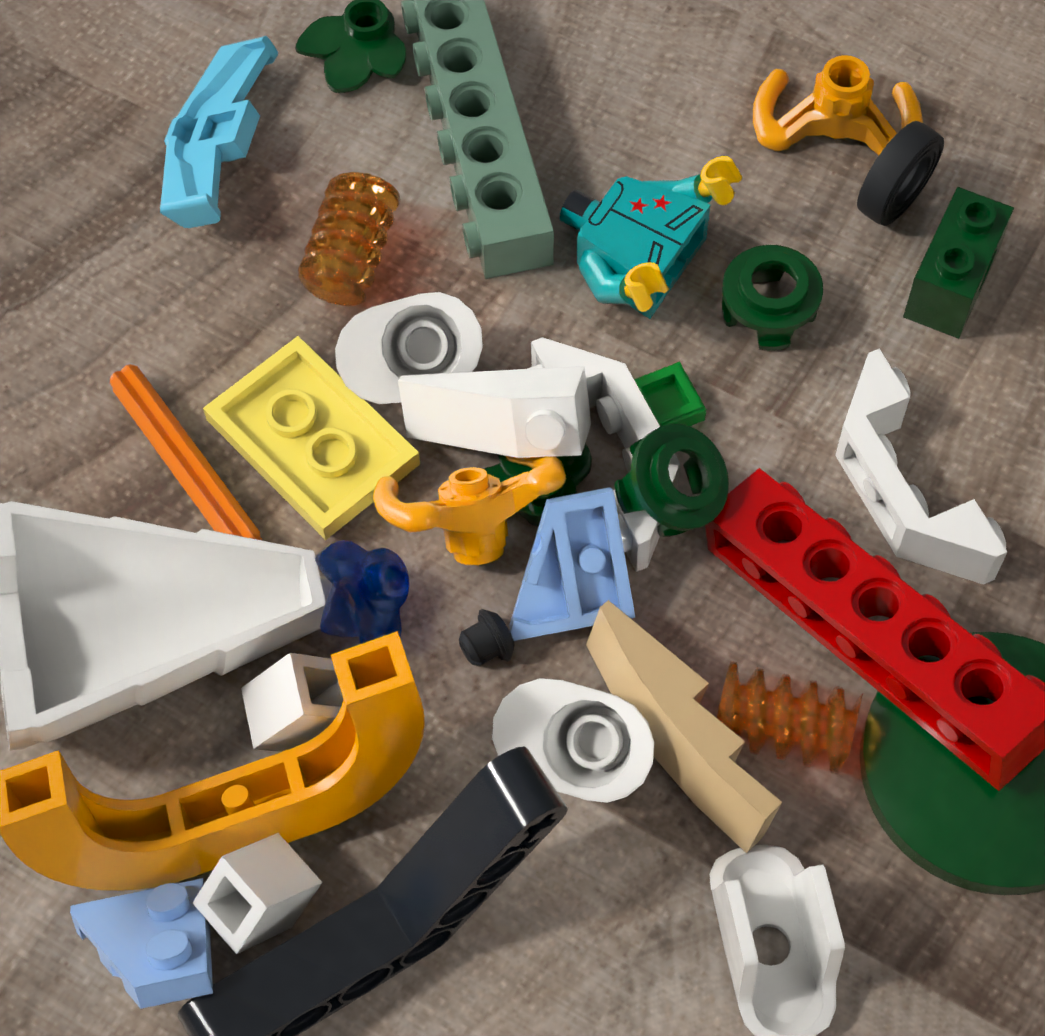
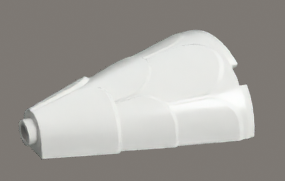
M13 501L0 503V684L9 751L25 749L40 742H49L61 738L132 706H142L212 672L222 676L321 629L325 615L333 614L334 593L330 576L319 575L315 553L312 550L201 529L199 532L194 533L115 516L108 519Z

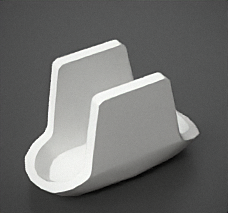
M755 845L748 853L741 848H737L717 858L709 874L710 885L739 1010L745 1026L754 1036L818 1035L829 1027L836 1010V981L845 950V943L824 865L811 866L804 869L799 859L788 850L771 845ZM761 927H774L780 930L789 942L788 957L782 963L772 966L758 962V955L752 935L755 930Z

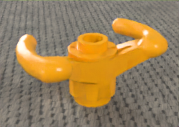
M841 55L830 59L825 64L823 71L817 73L813 93L778 121L774 118V107L779 95L789 82V76L785 70L774 69L759 87L753 103V126L758 142L763 147L774 151L786 150L806 136L825 135L834 139L850 138L865 142L879 156L886 145L897 134L871 100L874 80L870 78L867 65L862 60L853 56ZM908 82L897 83L893 87L892 96L900 111L901 129L913 121L923 123L920 102L913 88Z
M506 456L508 461L528 466L532 470L500 482L499 478L487 474V471L482 468L470 467L459 469L450 474L449 480L439 487V500L414 503L401 502L398 499L399 485L397 481L392 477L384 476L376 483L373 501L379 515L391 525L407 532H421L434 527L443 529L446 549L453 553L454 559L457 562L465 565H482L493 562L503 555L506 537L508 536L506 519L540 495H547L560 489L566 481V475L562 462L556 456L530 458Z

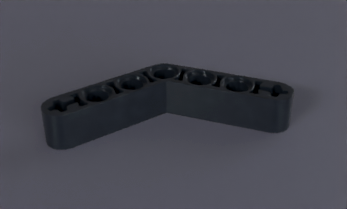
M525 746L511 749L485 765L377 888L213 984V994L194 997L185 1003L178 1012V1018L188 1036H297L444 945L551 832L568 811V807L529 749Z

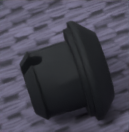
M484 609L479 610V622L463 631L461 630L459 645L465 657L472 665L479 667L497 656L501 660L510 661L515 644L505 622L495 612Z

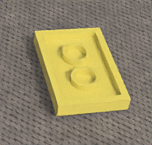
M299 336L203 408L207 421L325 540L374 502L375 486L380 478L389 476L398 483L420 465L419 452L373 407L346 387L342 378Z

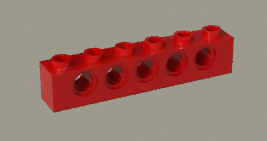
M758 468L728 493L726 503L720 514L712 522L705 525L708 550L994 788L1000 791L1045 749L1044 682L1031 675L1025 677L1002 658L997 647L989 639L980 634L972 635L950 617L949 612L939 600L932 595H921L900 578L899 573L888 560L879 555L871 556L852 541L847 530L838 521L829 517L824 519L806 505L800 493L789 483L784 481L778 483L766 472ZM780 540H789V541H791V542H788V543H777V541H780ZM834 577L839 580L829 582L820 579ZM872 616H885L890 619L873 621L868 618ZM931 655L941 660L937 662H924L917 659V657ZM982 696L991 699L994 703L978 705L967 699Z

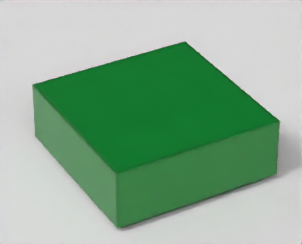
M680 361L634 379L660 427L669 424L692 426L705 421L707 409Z

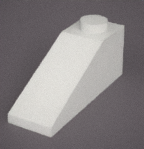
M585 366L403 375L398 379L407 438L515 458L582 455L591 426Z

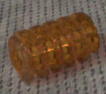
M349 172L339 174L330 179L324 192L325 198L318 209V217L311 229L312 236L304 249L305 256L298 267L299 280L305 289L316 298L342 306H354L365 302L366 294L363 289L371 287L375 281L374 268H377L382 259L380 249H383L388 241L386 230H389L395 220L393 211L398 208L401 201L400 194L396 188L384 179L368 173Z
M730 661L717 719L739 737L743 732L747 733L751 754L758 755L768 739L771 738L774 739L777 760L784 762L794 746L799 745L801 747L803 766L811 768L820 753L824 751L828 755L830 773L837 775L849 757L863 693L851 709L846 708L844 689L839 686L833 689L825 703L820 702L817 681L809 680L798 696H794L790 675L784 673L773 689L769 690L766 689L764 669L759 667L754 670L746 684L740 683L737 662Z

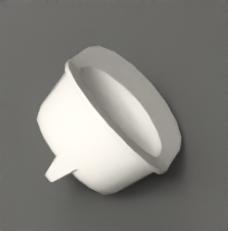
M441 292L417 294L377 305L355 315L341 330L335 348L336 368L345 386L359 398L377 404L400 403L401 397L398 384L400 376L472 372L478 364L483 349L481 326L473 311L461 300Z
M539 678L520 684L504 697L493 718L492 740L498 756L511 749L525 746L529 749L557 792L587 801L608 803L628 797L644 783L653 765L655 742L648 721L633 704L616 695L564 680Z

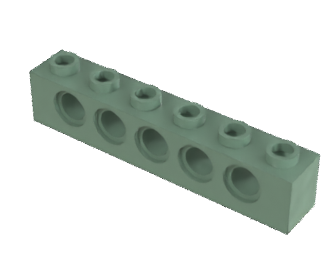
M401 1L407 34L417 33L419 42L413 43V54L419 77L429 75L431 83L430 86L424 87L431 121L441 119L444 129L437 131L443 165L453 164L456 172L455 176L449 177L453 203L456 211L466 210L469 222L462 224V230L469 258L479 257L485 279L554 265V230L485 1Z

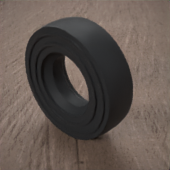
M913 121L902 128L882 150L869 170L858 195V209L878 224L887 226L893 223L912 205L928 183L942 155L944 138L929 126L918 121Z

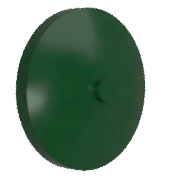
M970 632L972 635L980 634L989 639L997 647L1002 658L1025 677L1031 675L1045 683L1044 643L1009 633ZM931 655L917 657V659L924 662H937L941 660ZM877 691L862 730L860 769L865 794L871 809L892 842L907 857L930 874L967 890L994 895H1023L1044 891L1045 749L998 791ZM982 696L967 699L978 705L994 703L991 699Z

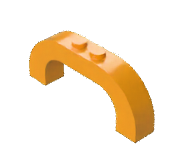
M398 631L331 654L343 695V702L336 718L319 735L294 748L167 793L133 800L113 799L95 794L77 781L59 750L1 770L0 835L17 858L45 877L85 889L125 891L158 887L206 873L215 868L223 855L276 833H279L287 843L331 828L356 816L381 799L398 783L413 763L423 738L425 726L424 709Z

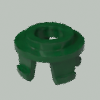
M761 245L742 252L732 260L724 274L722 286V315L727 327H732L739 321L746 327L756 330L759 350L775 351L788 348L794 331L816 319L823 296V281L820 272L809 258L789 247ZM784 272L788 273L796 281V287L793 292L786 297L778 299L761 295L753 286L755 282L780 281Z
M669 424L651 431L644 438L630 446V452L633 456L631 471L614 483L616 497L624 514L645 510L655 521L660 523L657 526V532L660 537L675 536L700 528L712 522L720 514L728 496V472L721 453L706 435L690 426ZM678 451L690 456L683 464L692 493L700 494L698 496L682 494L674 487L670 479L668 470L670 459Z

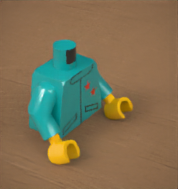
M716 157L703 167L701 174L681 180L640 181L627 176L618 178L601 202L578 190H573L568 195L562 206L559 219L561 222L579 230L577 236V264L581 275L598 302L602 304L630 305L640 314L651 319L707 239L711 206L708 202L714 199L719 205H727L734 198L735 192L730 184L739 183L743 176L730 157Z

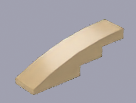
M609 600L606 601L599 608L586 646L610 693L633 704L649 723L655 742V759L691 801L743 851L748 853L765 835L782 801L735 763L745 741L700 705L709 683Z

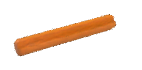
M129 364L121 371L114 372L110 377L113 392L213 530L262 540L258 528L140 368Z

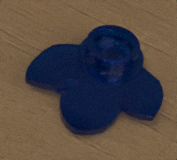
M349 540L335 541L323 548L316 555L315 561L321 572L333 586L323 610L320 623L321 631L325 634L339 637H359V644L397 631L401 637L400 607L407 599L410 585L408 571L403 560L390 549L378 548L367 551Z

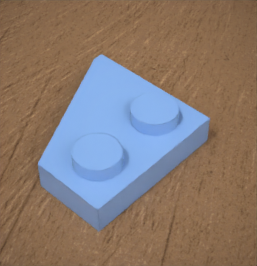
M608 487L547 499L509 624L513 640L517 641L593 626L600 606L608 600L628 617L635 618L616 501L612 488Z
M203 878L182 883H167L153 889L72 905L70 908L77 934L82 940L88 938L97 948L102 964L112 976L122 979L125 991L140 1009L213 994L210 923L193 905V901L204 885Z

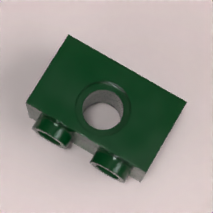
M957 187L914 277L903 318L959 339L1000 250L1014 207Z

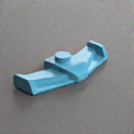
M263 36L221 46L179 114L170 124L164 140L166 156L160 213L184 228L215 224L220 221L221 211L218 208L221 162H231L244 158L248 153L260 115L252 103L244 99L264 66L272 64L278 56V51L269 37Z

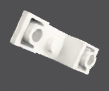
M543 337L532 341V367L527 369L585 366L589 408L596 406L601 423L608 434L617 432L625 447L622 454L629 473L633 457L630 452V446L660 426L626 364ZM674 454L670 459L668 470L670 479L677 489L680 462ZM613 490L624 553L626 552L635 571L638 572L647 568L660 537L657 532V526L660 523L655 521L645 510L624 514L618 503L615 490Z
M880 349L869 352L842 428L835 456L896 557L983 585L995 580L1007 554L1006 540L998 523L991 517H985L975 499L928 518L929 510L923 494L915 485H908L899 471L896 453L885 434L901 428L910 400V388L901 370L897 367L891 368Z

